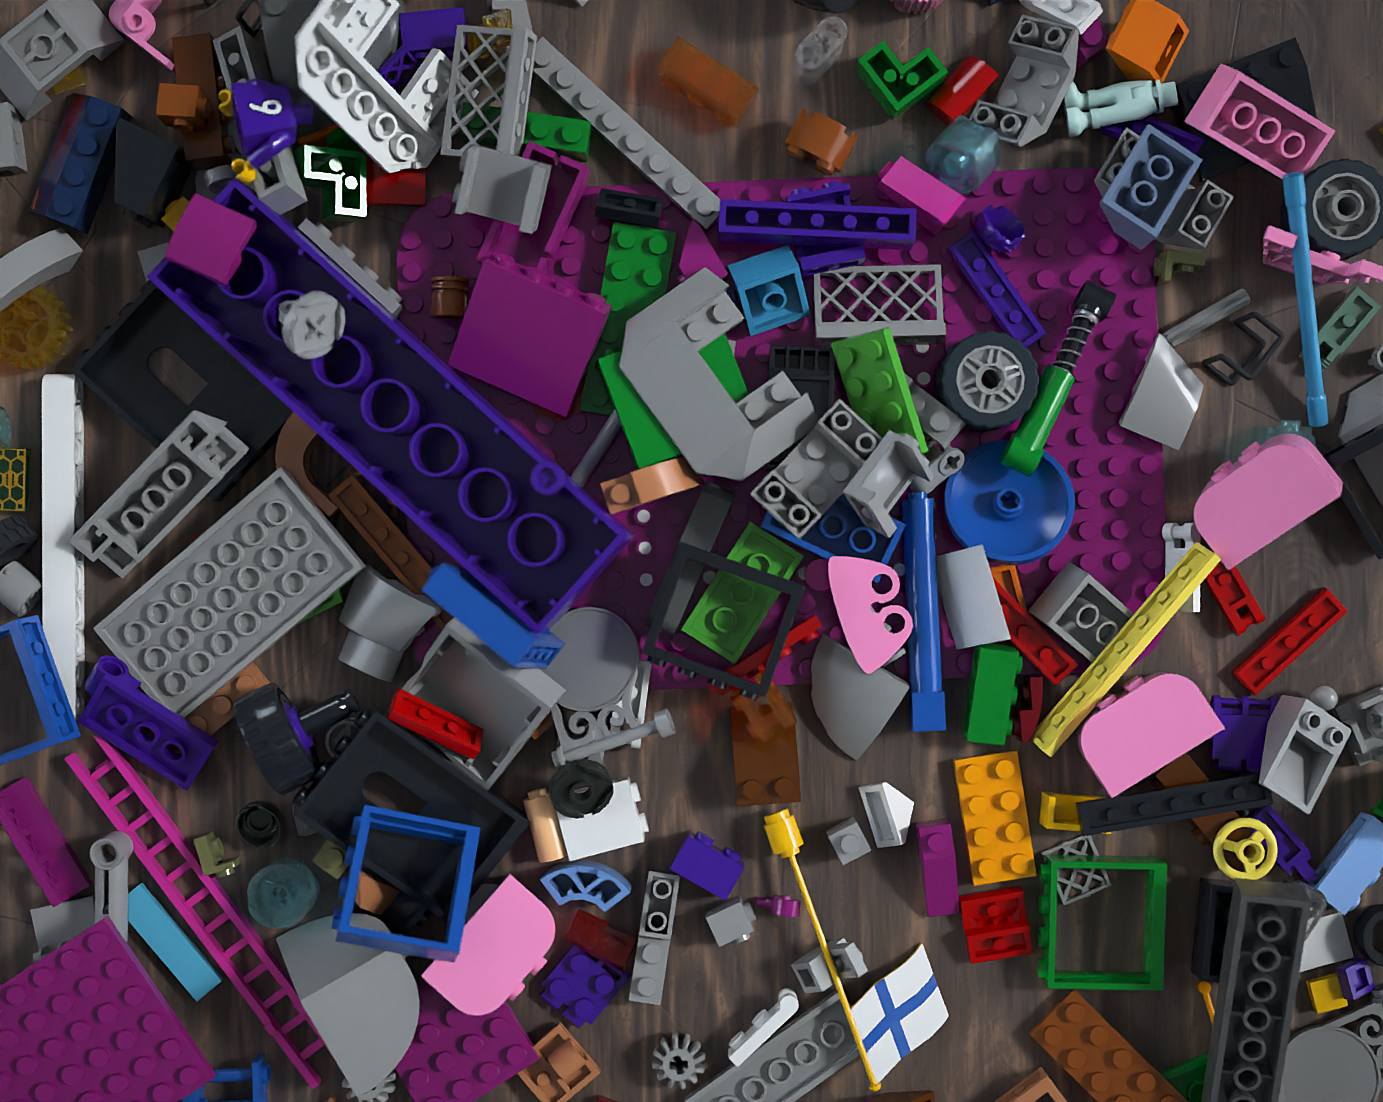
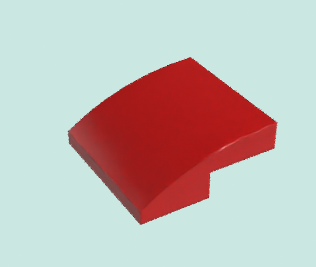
M361 147L357 150L358 152H365ZM366 153V206L390 207L391 205L421 207L426 205V168H410L388 173Z
M1021 885L958 896L970 964L1033 954L1030 925L1026 917L1024 892Z

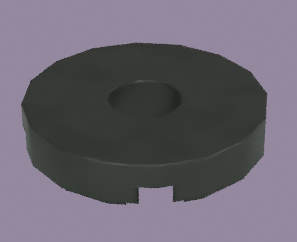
M589 759L573 760L562 765L552 775L548 784L549 798L555 810L563 816L575 819L584 818V815L592 813V815L599 813L609 804L613 796L612 777L607 768L598 761ZM581 785L589 787L583 793L573 792L575 788Z

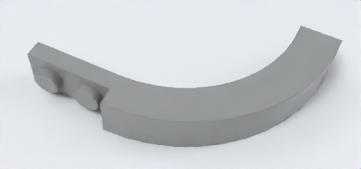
M62 227L38 236L0 258V312L36 286L56 276L70 272L83 250Z

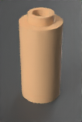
M546 787L529 791V798L524 799L523 803L527 818L530 821L529 826L539 863L567 856L568 853L558 815L549 798V792H547Z

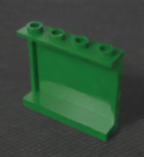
M723 334L698 352L735 404L749 395L726 334ZM615 347L600 354L601 358L597 360L595 367L601 371L634 458L632 464L635 471L682 457L683 455L620 370L619 365L622 351Z

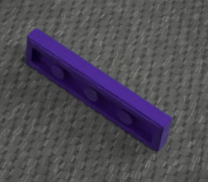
M974 229L947 247V252L1004 333L1020 340L1025 348L1047 334Z

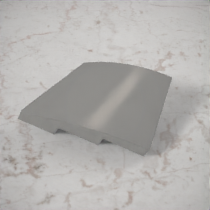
M1158 333L1145 358L1146 364L1132 389L1133 395L1119 421V425L1179 450L1195 415L1204 385L1168 343L1166 338Z
M366 565L364 569L355 575L339 621L352 631L375 643L398 652H404L410 646L413 639L425 630L423 625L431 617L438 616L442 609L427 596L415 595L398 580L386 579L372 566Z

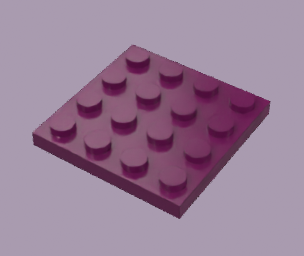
M424 979L417 984L419 1017L415 1034L408 1050L395 1069L415 1102H473L539 1060L540 1057L506 1000L500 1007L488 1014H466L457 1009Z

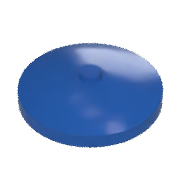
M1009 440L989 442L968 452L964 456L965 459L962 467L949 476L944 493L946 521L954 537L965 549L983 544L988 562L1000 565H1022L1034 562L1053 551L1061 543L1071 525L1075 510V497L1071 481L1061 464L1046 451L1043 452L1034 473L1030 477H1026L999 463Z

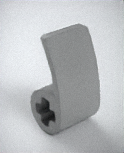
M349 631L339 655V660L373 677L393 682L404 652L387 648L354 631Z

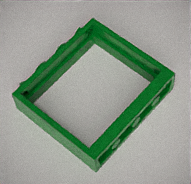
M1045 855V864L1040 865L1039 871L1040 882L1044 883V896H1039V913L1043 915V927L1038 928V944L1042 946V958L1037 960L1038 978H1042L1048 989L1163 991L1167 863L1157 856ZM1058 868L1146 870L1143 972L1055 970Z

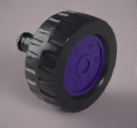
M269 683L259 687L234 702L235 717L249 751L268 783L280 795H286L316 779L313 775L318 772L317 768L320 765V761L314 748L312 736L348 718L350 714L360 711V706L353 692L346 689L343 694L335 695L300 713L276 683Z

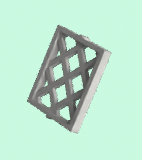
M1080 835L1068 841L1064 840L1061 844L1041 852L1044 862L1045 855H1051V852L1061 848L1064 849L1062 855H1067L1068 852L1077 855H1088L1085 853L1088 844L1094 855L1099 854L1091 835ZM1080 840L1085 841L1081 851L1071 848L1073 843ZM1058 868L1057 880L1067 884L1063 893L1057 881V892L1063 905L1083 897H1089L1095 892L1112 886L1105 869H1100L1103 875L1101 877L1094 874L1095 869L1086 871L1081 868H1070L1073 871L1070 879L1067 880L1059 877L1062 868ZM1077 872L1087 875L1084 886L1073 882ZM1092 878L1102 881L1101 885L1092 889L1088 888ZM1071 886L1082 890L1076 896L1067 897Z

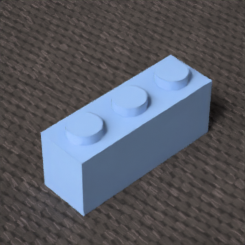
M1361 811L1315 870L1319 876L1310 884L1306 882L1304 887L1332 909L1343 915L1355 909L1360 902V895L1367 886L1373 885L1378 880L1380 870L1383 867V823L1374 816Z

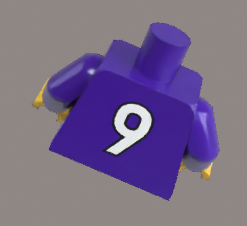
M254 78L246 83H232L231 92L224 89L219 93L218 98L223 102L219 105V109L226 116L234 115L242 155L247 156V161L236 159L231 165L233 171L241 173L236 176V179L242 184H249L254 180L256 175L254 168L259 169L274 156L295 143L296 125L313 124L311 104L292 105L289 90L285 86L274 85L262 79Z

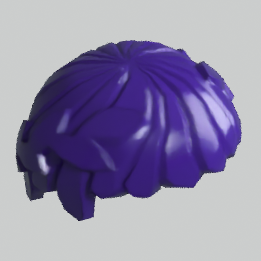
M990 204L978 214L976 218V231L992 250L1009 253L1015 250L1026 236L1024 224L1020 222L1018 216H1015L1006 207L1000 206L996 209H991L993 205Z

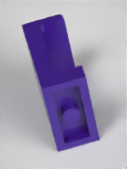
M833 181L822 185V189L810 191L809 188H799L793 190L790 193L791 195L786 196L785 202L851 205L849 196L850 185L849 183L841 184L840 181ZM794 245L802 278L818 273L861 266L866 258L863 245L855 247Z

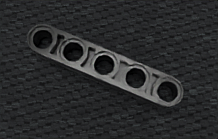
M706 480L644 622L645 625L651 627L681 542L710 552L733 501L734 492ZM686 558L661 632L674 636L705 564Z

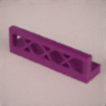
M24 777L6 789L1 790L0 822L52 907H56L93 884L92 880L29 778Z

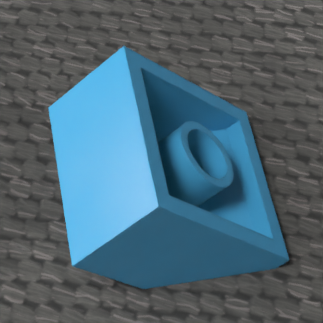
M789 245L728 265L734 291L750 336L811 316L800 268Z

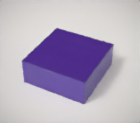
M1355 958L1335 968L1344 999L1355 1000L1375 989L1367 958Z

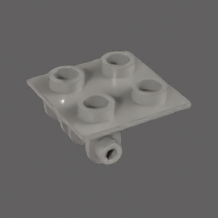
M93 896L66 901L54 908L52 905L30 910L39 949L38 952L33 954V962H37L95 924V902Z

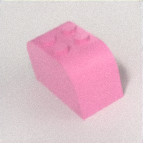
M1280 434L1268 439L1261 445L1256 441L1241 452L1242 455L1238 458L1237 462L1232 464L1228 460L1214 471L1215 474L1210 477L1211 480L1207 483L1196 502L1194 522L1198 532L1228 570L1341 496L1342 480L1317 448L1306 438L1295 434Z
M1156 672L1144 678L1137 675L1121 685L1124 690L1117 695L1106 694L1098 702L1096 708L1092 709L1077 727L1076 743L1081 755L1105 792L1113 798L1222 731L1225 727L1199 688L1191 680L1177 674Z
M510 874L464 926L460 953L455 962L435 959L421 977L460 1011L470 1015L488 1014L500 1007L507 998L513 1001L524 989L525 984L521 981L530 972L535 976L547 962L543 956L551 947L555 937L553 916L538 898Z

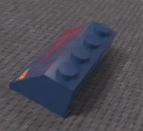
M72 93L27 211L88 234L116 163L117 121L120 117L131 123L133 116L123 108L101 99Z

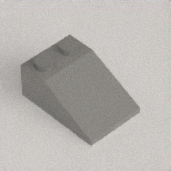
M1069 561L1028 610L1041 623L1091 663L1134 615L1132 611L1091 575Z

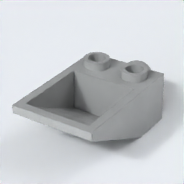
M1329 686L1315 688L1311 694V702L1305 698L1282 695L1268 721L1259 784L1308 815L1313 809L1352 732V729L1325 712L1333 709L1338 701L1337 693Z

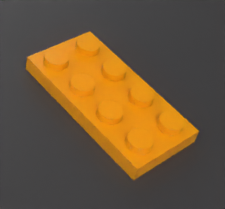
M1014 749L953 759L972 884L976 886L1037 876L1018 751Z

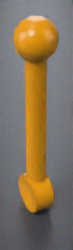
M1199 981L1197 989L1203 994L1213 1026L1215 1011L1209 995L1211 985L1207 981Z

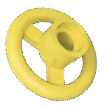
M1244 817L1229 821L1218 831L1214 839L1213 855L1219 869L1233 880L1235 878L1258 880L1272 869L1277 858L1278 849L1274 834L1268 826L1253 818ZM1241 827H1249L1256 830L1248 839L1240 840L1239 842L1226 839L1232 831ZM1265 839L1267 843V856L1263 864L1256 869V865L1260 864L1265 856L1264 847L1260 843ZM1250 846V853L1244 856V848ZM1223 849L1236 853L1237 858L1244 865L1245 872L1237 871L1228 865L1223 855Z

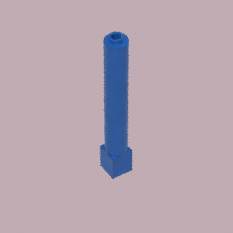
M926 492L908 493V499L902 500L903 523L906 524L903 530L906 610L909 612L913 623L911 634L908 637L910 729L913 732L946 730L945 695L944 691H942L934 498H927Z

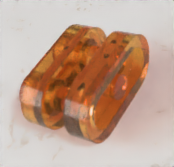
M764 670L754 676L758 684L761 681ZM773 678L766 695V699L773 711L767 715L764 714L756 700L739 695L740 688L736 687L733 689L734 695L730 696V699L739 713L744 711L749 722L745 725L754 740L760 738L765 743L773 738L775 733L772 726L779 722L785 729L797 723L792 710Z

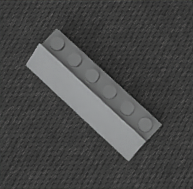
M194 410L68 541L92 562L99 558L123 579L247 453L249 448L225 427L228 422Z

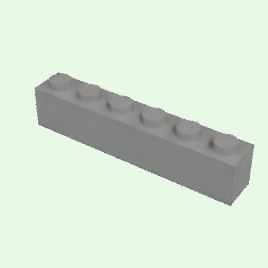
M241 26L213 40L227 90L232 91V83H246L254 78L272 83L261 44ZM291 146L274 156L259 169L254 168L256 175L253 181L258 199L277 214L281 215L307 202Z

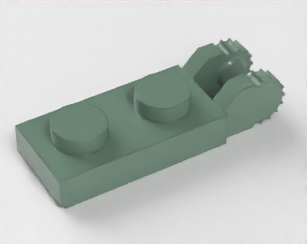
M1358 286L1352 288L1318 329L1319 346L1322 344L1329 350L1320 358L1322 372L1337 356L1347 349L1381 308L1378 303ZM1301 351L1300 354H1299V356H1298V357L1301 358L1302 360H1303V351Z

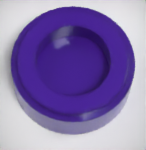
M544 461L538 463L532 469L530 482L536 492L542 495H554L563 488L565 474L558 464Z

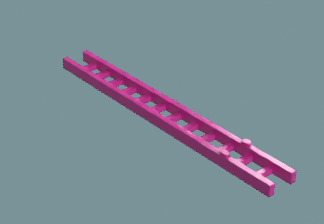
M96 734L94 736L95 740L109 758L95 767V772H90L76 752L65 757V761L116 829L130 836L133 841L134 853L264 1024V1029L267 1033L273 1036L313 1090L321 1083L322 1079L306 1058L322 1046H326L302 1006L291 977L213 874L204 876L197 852L119 748ZM116 767L129 786L111 799L97 780ZM135 792L148 811L129 824L116 805ZM154 817L167 834V837L151 849H148L135 831ZM173 842L186 859V862L168 875L154 856ZM192 868L206 887L187 900L173 881ZM211 893L225 912L208 925H205L192 906ZM230 918L243 935V938L225 951L211 932ZM249 944L262 963L244 976L230 957ZM268 969L281 988L262 1001L249 982ZM287 994L299 1014L281 1026L268 1008ZM306 1020L319 1039L300 1051L287 1033Z

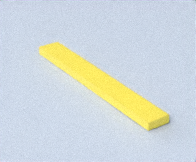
M1198 542L1194 543L1035 729L1031 740L1050 757L1056 753L1220 562L1221 559L1214 552Z

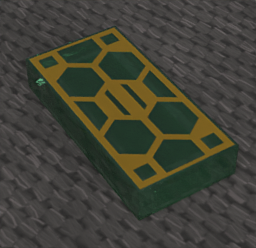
M0 448V511L29 512L31 449Z

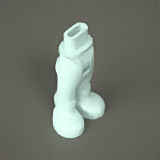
M1160 79L1155 80L1154 86L1150 80L1126 81L1098 90H1087V93H1080L1072 81L1063 98L1068 136H1078L1089 127L1098 129L1102 126L1141 120L1153 113L1164 112V107L1178 105L1175 81L1161 84Z

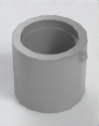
M13 561L0 571V603L18 617L27 614L42 598V581L20 563Z

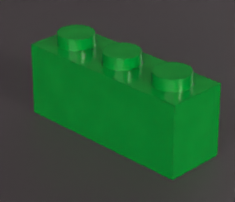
M988 643L974 647L962 725V734L968 742L1005 746L1006 736L1011 735L1013 720L1012 717H1009L1011 705L1016 704L1018 693L1017 687L1014 686L1016 674L1020 675L1022 670V656L1019 655V652L1013 645Z

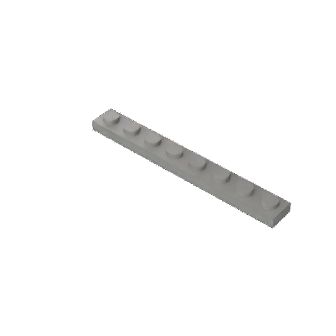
M542 37L536 43L533 74L583 120L590 121L591 127L687 216L692 220L696 219L700 227L707 232L719 219L720 199Z

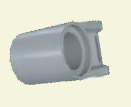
M929 438L926 442L928 451L922 455L929 461L928 466L934 477L930 482L921 477H915L909 484L913 493H930L937 485L962 467L965 459L964 454L959 449L952 448L950 443L945 449L940 446L941 450L936 447L937 443ZM946 459H948L952 464L949 465Z

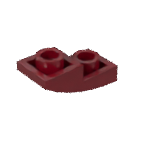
M1039 675L1024 676V683L1020 684V697L1022 703L1026 702V707L1014 708L1015 716H1011L1013 720L1011 733L1016 735L1017 740L1022 743L1030 741L1040 716L1043 680L1042 676Z

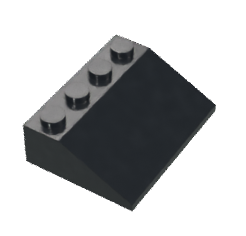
M1296 37L1226 65L1243 73L1317 119L1308 67ZM1217 69L1177 84L1178 105L1171 106L1179 129L1205 140L1204 146L1198 155L1202 162L1196 170L1201 182L1251 163L1248 159L1184 122Z

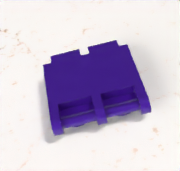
M1220 695L1211 696L1210 706L1225 727V729L1209 738V758L1215 759V769L1240 771L1241 760H1243V770L1260 772L1267 724L1278 703L1277 697H1269L1268 700L1249 699L1248 696H1240L1239 699L1221 698ZM1221 704L1239 705V708L1221 707ZM1249 706H1267V709L1249 708Z
M583 934L543 980L542 985L545 989L540 994V997L555 1010H558L565 1003L567 1007L562 1012V1015L578 1029L585 1021L591 1025L631 976L627 970L623 972L608 960L609 955L605 952L601 954L586 941L587 937ZM583 946L598 960H593L589 955H587L583 950H581L580 947ZM603 964L606 965L610 970H612L616 975H618L619 979H616L612 974H610L606 969H604L602 967Z

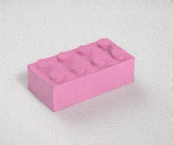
M1222 63L1184 121L1282 180L1283 175L1292 172H1303L1305 178L1335 133L1334 129L1243 73Z

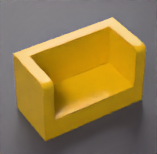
M1042 792L1039 823L1046 829L1080 831L1076 803L1106 797Z

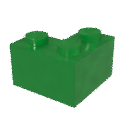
M884 40L859 58L854 70L892 121L943 83L948 74V71L930 47H927L903 66Z
M303 145L293 151L303 186L322 188V220L353 223L366 217V152Z

